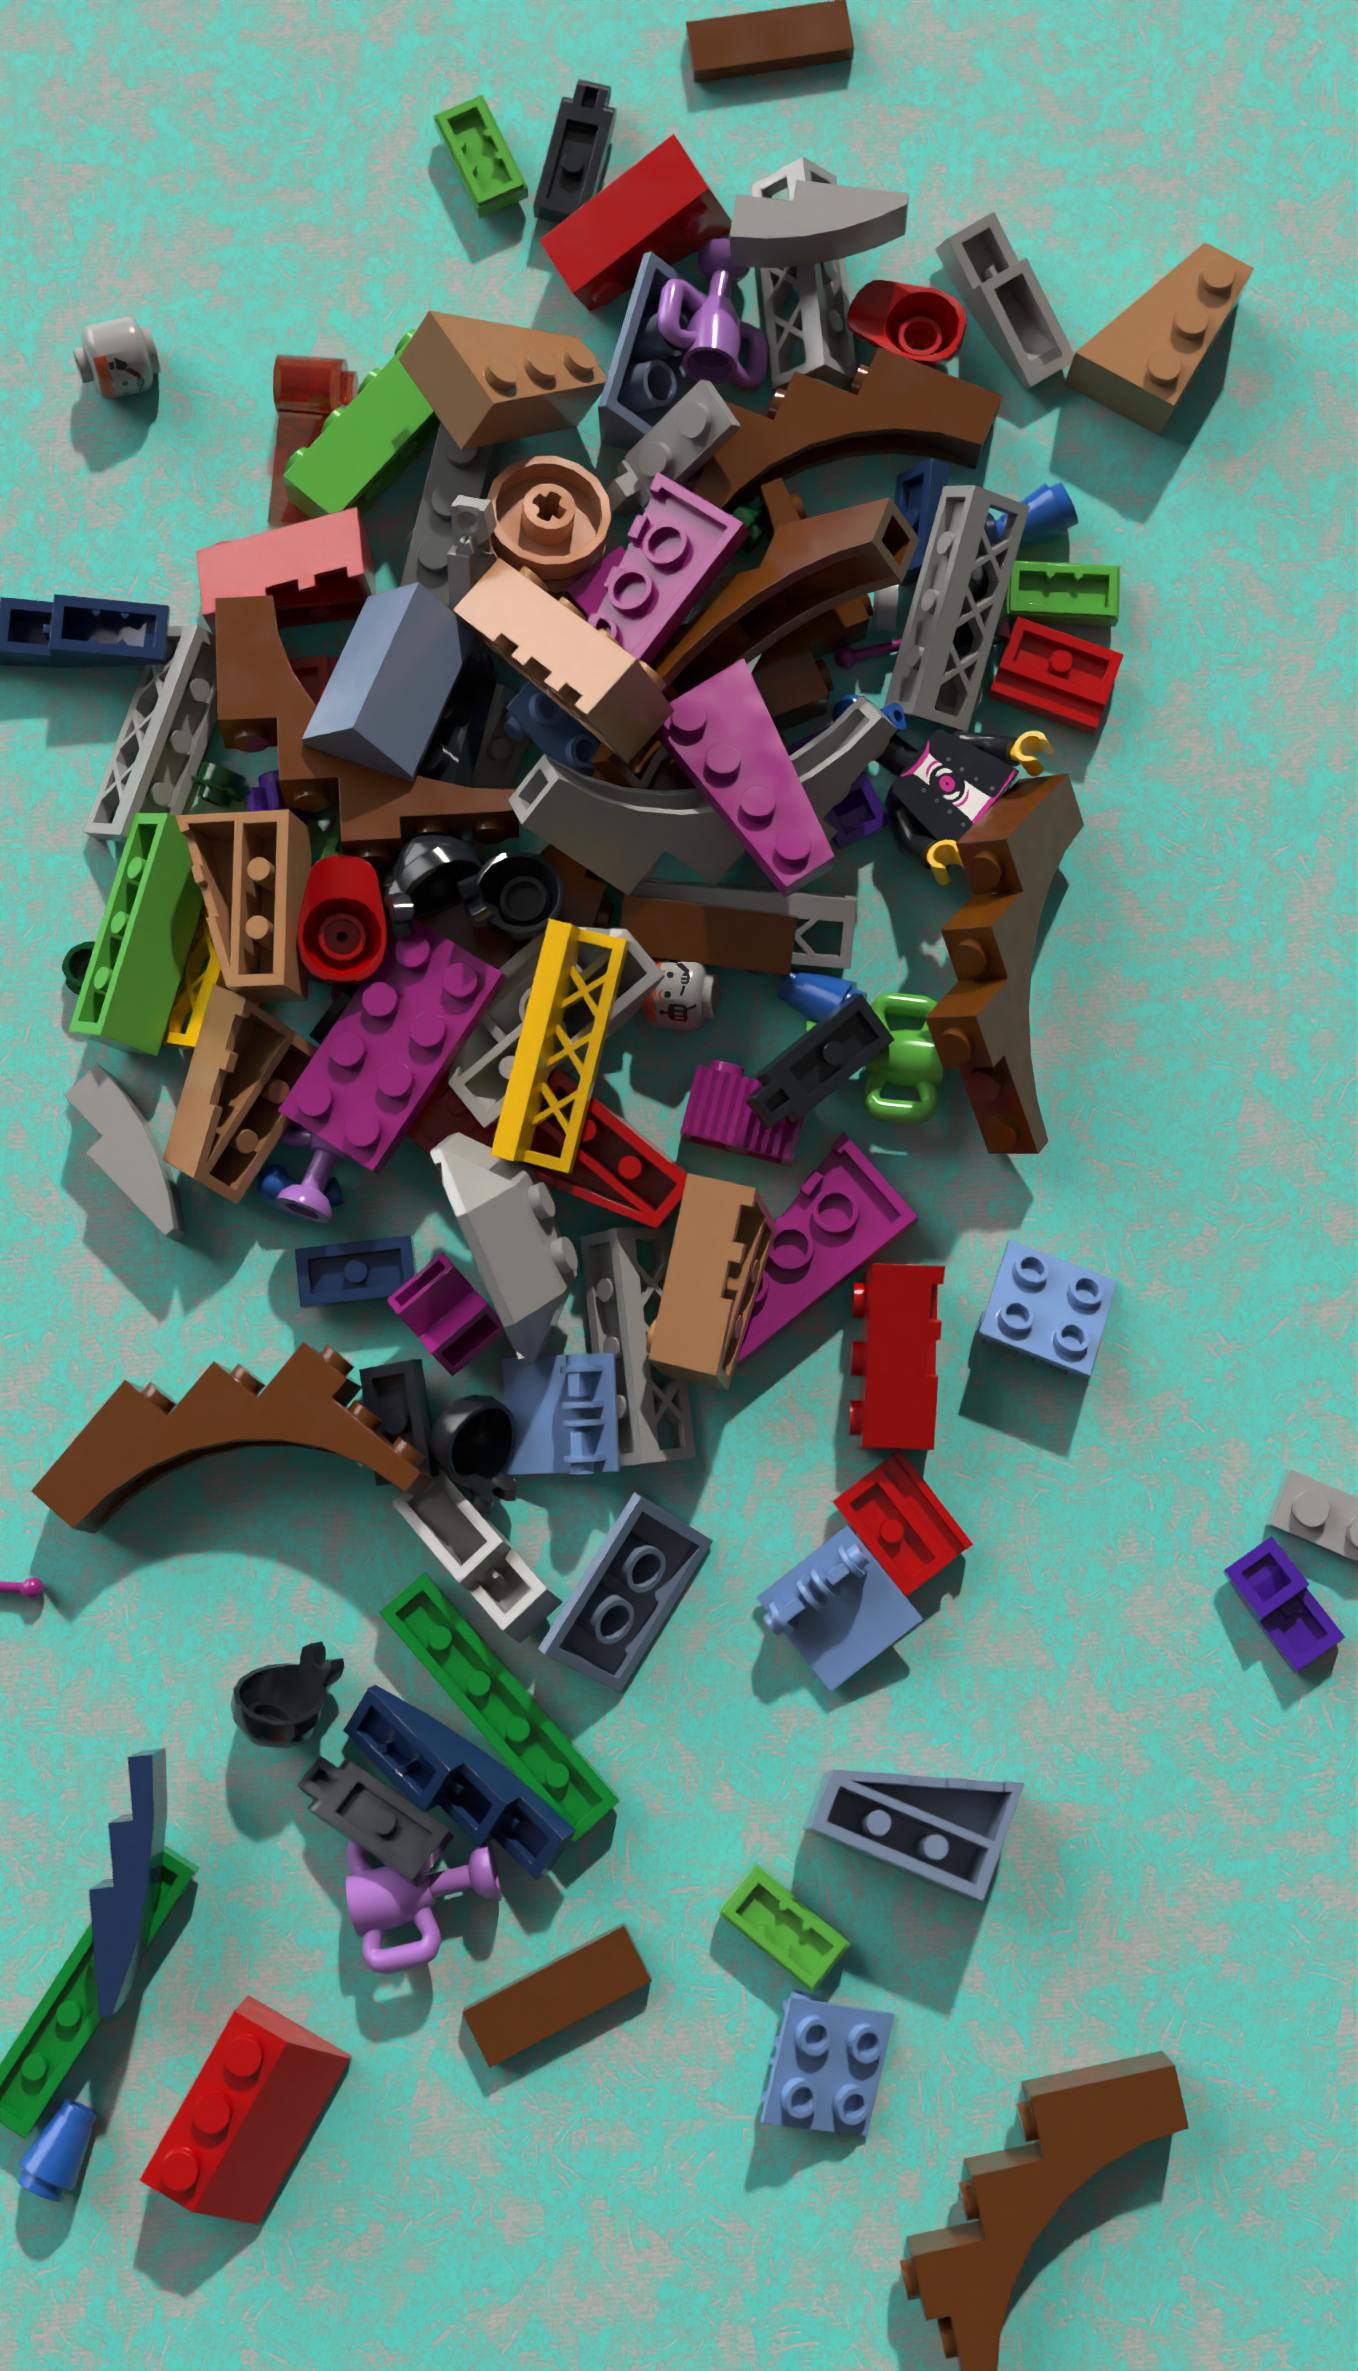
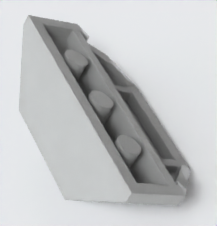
M578 927L630 941L606 1036L607 1040L635 1015L666 975L627 929ZM545 932L535 937L498 969L507 977V980L453 1061L452 1067H450L448 1084L484 1128L494 1125L500 1118ZM581 943L576 968L586 986L606 974L612 952L611 949ZM573 979L568 997L579 991ZM602 988L592 993L597 1004H599ZM584 999L564 1011L561 1025L572 1044L592 1032L595 1017ZM559 1038L557 1039L554 1055L565 1049ZM588 1045L577 1051L582 1060L586 1056ZM570 1057L550 1068L547 1082L558 1069L568 1073L575 1067Z
M457 1132L442 1140L430 1151L437 1170L441 1174L449 1201L512 1347L516 1350L515 1352L521 1366L526 1367L535 1362L550 1341L578 1275L576 1271L578 1267L576 1251L571 1241L565 1236L562 1237L554 1219L555 1203L553 1196L545 1183H539L533 1167L520 1161H510L491 1156L492 1148Z

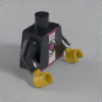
M937 729L919 751L897 734L892 735L885 751L874 761L897 778L888 790L885 805L888 809L886 819L900 854L920 866L932 870L936 881L940 885L944 886L950 883L951 879L947 872L950 865L958 864L964 869L956 842L1013 786L1020 772L1014 767L1021 764L1027 774L1032 777L1042 774L1044 768L1039 760L1033 756L1040 752L1048 754L1054 752L1044 734L1039 731H1029L1017 738L959 730L948 733Z

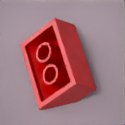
M247 1995L234 2010L139 2181L193 2213L258 2225L350 2060L351 2055Z

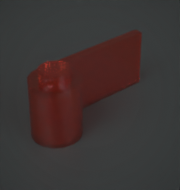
M278 354L275 359L273 397L279 418L268 513L269 526L285 527L311 520V518L288 500L283 479L284 470L287 462L298 449L302 447L308 449L321 435L322 427L329 415L337 408L342 407L345 409L358 395L357 371H349L345 358Z

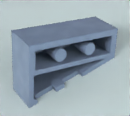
M830 1770L823 1774L803 1830L967 1900L984 1901L1025 1783Z

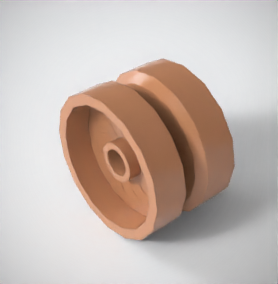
M530 456L508 465L493 480L487 499L492 500L497 526L489 537V553L495 554L496 561L501 558L518 572L523 566H526L550 589L548 591L549 595L558 601L561 597L567 599L566 588L604 559L606 540L611 524L609 497L598 478L579 463L557 456Z

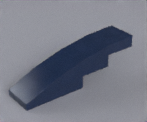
M54 594L53 602L0 597V665L64 668L165 664L170 607L168 605Z
M377 1685L367 1689L343 1730L422 1811L427 1812L439 1805L479 1846L495 1839L535 1880L550 1872L577 1831L531 1788L484 1751L429 1714Z
M166 1748L143 1750L128 1757L132 1814L122 1815L108 1823L113 1878L104 1879L89 1889L99 2018L113 2016L127 2003L149 1938L162 1877L167 1822Z

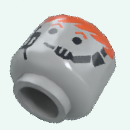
M122 317L85 326L82 330L83 347L73 349L82 383L93 381L97 392L104 398H114L146 391L152 386L153 374L160 373L159 359L149 327L140 329L139 324L130 317Z
M652 958L666 976L641 1006L643 1007L644 1017L651 1027L698 1031L704 1026L708 1018L714 1019L716 1017L720 1000V978L718 973H711L708 964Z

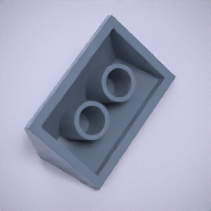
M652 251L643 254L598 406L601 444L630 451L698 383V381L687 375L682 367L684 349L668 342L659 332L657 315L661 290L670 279L684 280L705 298L708 296ZM683 301L679 326L682 330L687 331V326L693 313Z
M420 582L368 596L302 737L303 745L413 783L474 646L476 633Z
M634 1492L538 1650L621 1693L713 1540Z

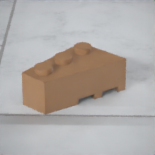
M1204 242L1075 352L1064 385L1161 436L1237 306L1254 268Z
M430 310L398 359L461 451L575 428L602 394L607 376L597 364L594 354L583 344L579 337Z
M290 810L175 815L180 832L185 835L194 864L191 866L195 883L201 888L209 917L206 920L226 987L238 995L247 998L252 1003L308 1001L309 970L301 960L297 943V924L311 869L312 830Z
M213 984L163 1161L238 1205L290 1123L291 1119L279 1112L278 1109L318 1048L247 998Z
M687 1173L658 1316L650 1326L646 1341V1350L649 1353L648 1359L661 1374L728 1391L777 1229V1224L756 1188Z

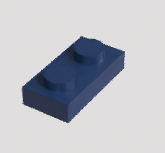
M934 458L897 475L894 503L920 539L903 582L899 584L902 587L918 581L943 486H948L949 465Z
M412 1236L295 1249L300 1307L304 1309L388 1299L417 1274L414 1239Z

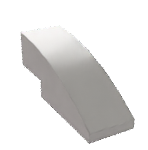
M796 180L793 201L737 194L729 235L731 266L757 268L806 266L839 260L879 247L905 235L909 193Z
M995 212L988 214L948 237L935 249L970 313L990 343L1027 389L1072 363L1074 352L1027 258L1018 261Z
M97 1063L63 1095L103 1136L86 1154L166 1237L179 1242L186 1235L181 1200L170 1164L163 1161L164 1151L154 1130L136 1102L117 1079Z
M438 1466L440 1476L432 1477L434 1480L419 1498L404 1491L392 1504L458 1583L469 1590L501 1630L521 1643L563 1601L485 1514L475 1507L471 1499Z

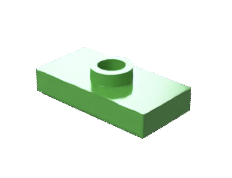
M483 95L433 116L438 135L479 219L529 198L527 185Z
M1015 561L1005 595L1008 621L1016 622L1019 616L1035 623L1115 627L1119 620L1120 566Z
M757 1862L754 1863L718 1909V1913L812 1993L850 1946V1941Z

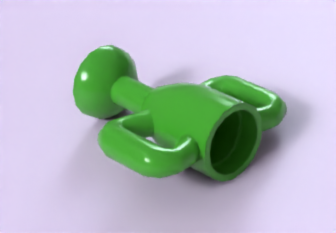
M889 992L878 995L870 1005L895 1039L864 1065V1071L869 1076L863 1091V1105L870 1117L880 1122L918 1125L930 1121L937 1111V1090L941 1087L944 1068L942 1067L927 1022L925 1021L920 1031L908 1029L890 1031L885 1019L886 1015L925 1019L938 1004L937 1001L925 995ZM806 1021L805 1033L817 1023ZM886 1083L899 1087L916 1088L921 1102L883 1099L880 1097V1094Z

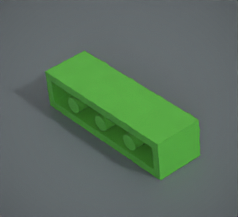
M411 329L401 338L395 349L394 357L382 370L375 368L364 378L356 398L345 409L342 407L337 408L329 415L322 427L321 435L308 449L306 447L298 449L287 462L283 479L288 500L309 518L315 519L355 507L358 508L360 517H362L438 435L440 419L398 360L415 334V329Z
M169 813L134 814L68 1030L125 1053L158 1056L161 1043L169 1030L168 1019L177 989L181 986L185 977V962L191 942L200 927L202 919L201 909L204 898L200 886L194 880L191 866L194 864L185 835L180 832L176 817Z

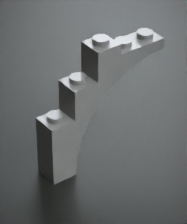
M862 694L828 729L789 756L828 843H830V840L838 831L825 815L833 806L838 805L845 799L850 791L851 784L871 761L876 760L882 755L889 739L897 731L896 726L882 711ZM544 754L508 799L524 827L627 895L633 891L639 882L651 876L664 851L714 885L720 881L726 872L733 870L740 863L745 853L743 845L697 788L662 791L622 787L582 775Z

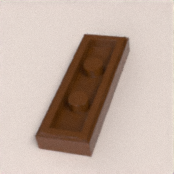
M833 0L686 22V38L694 83L853 60L854 43L846 0Z
M630 893L629 895L624 894L620 929H627L650 957L790 975L798 916Z
M625 1922L464 2007L462 2013L489 2068L648 1984L652 1981V1976Z

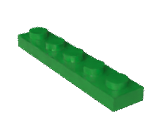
M427 1572L418 1577L379 1612L522 1782L577 1830L571 1838L574 1842L620 1802V1797Z
M164 1845L162 1877L149 1938L143 1956L199 1870L198 1866ZM92 1922L0 2064V2123L23 2139L33 2131L105 2018H99Z

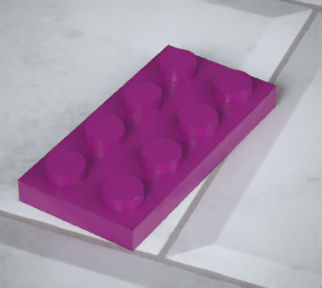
M414 918L411 920L412 936L396 938L394 935L386 946L382 963L370 977L363 980L278 1109L279 1112L377 1175L381 1173L507 980V977L501 971Z

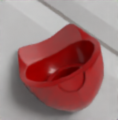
M873 280L865 284L854 297L847 314V327L859 338L877 348L880 347L933 369L942 368L952 361L962 346L967 328L965 310L954 297L931 287L885 280Z
M333 855L322 858L311 867L297 924V943L302 962L314 976L321 980L335 983L359 982L370 977L383 961L387 946V924L377 874L370 863L355 856ZM339 932L347 934L346 942L340 943L337 940L336 936Z

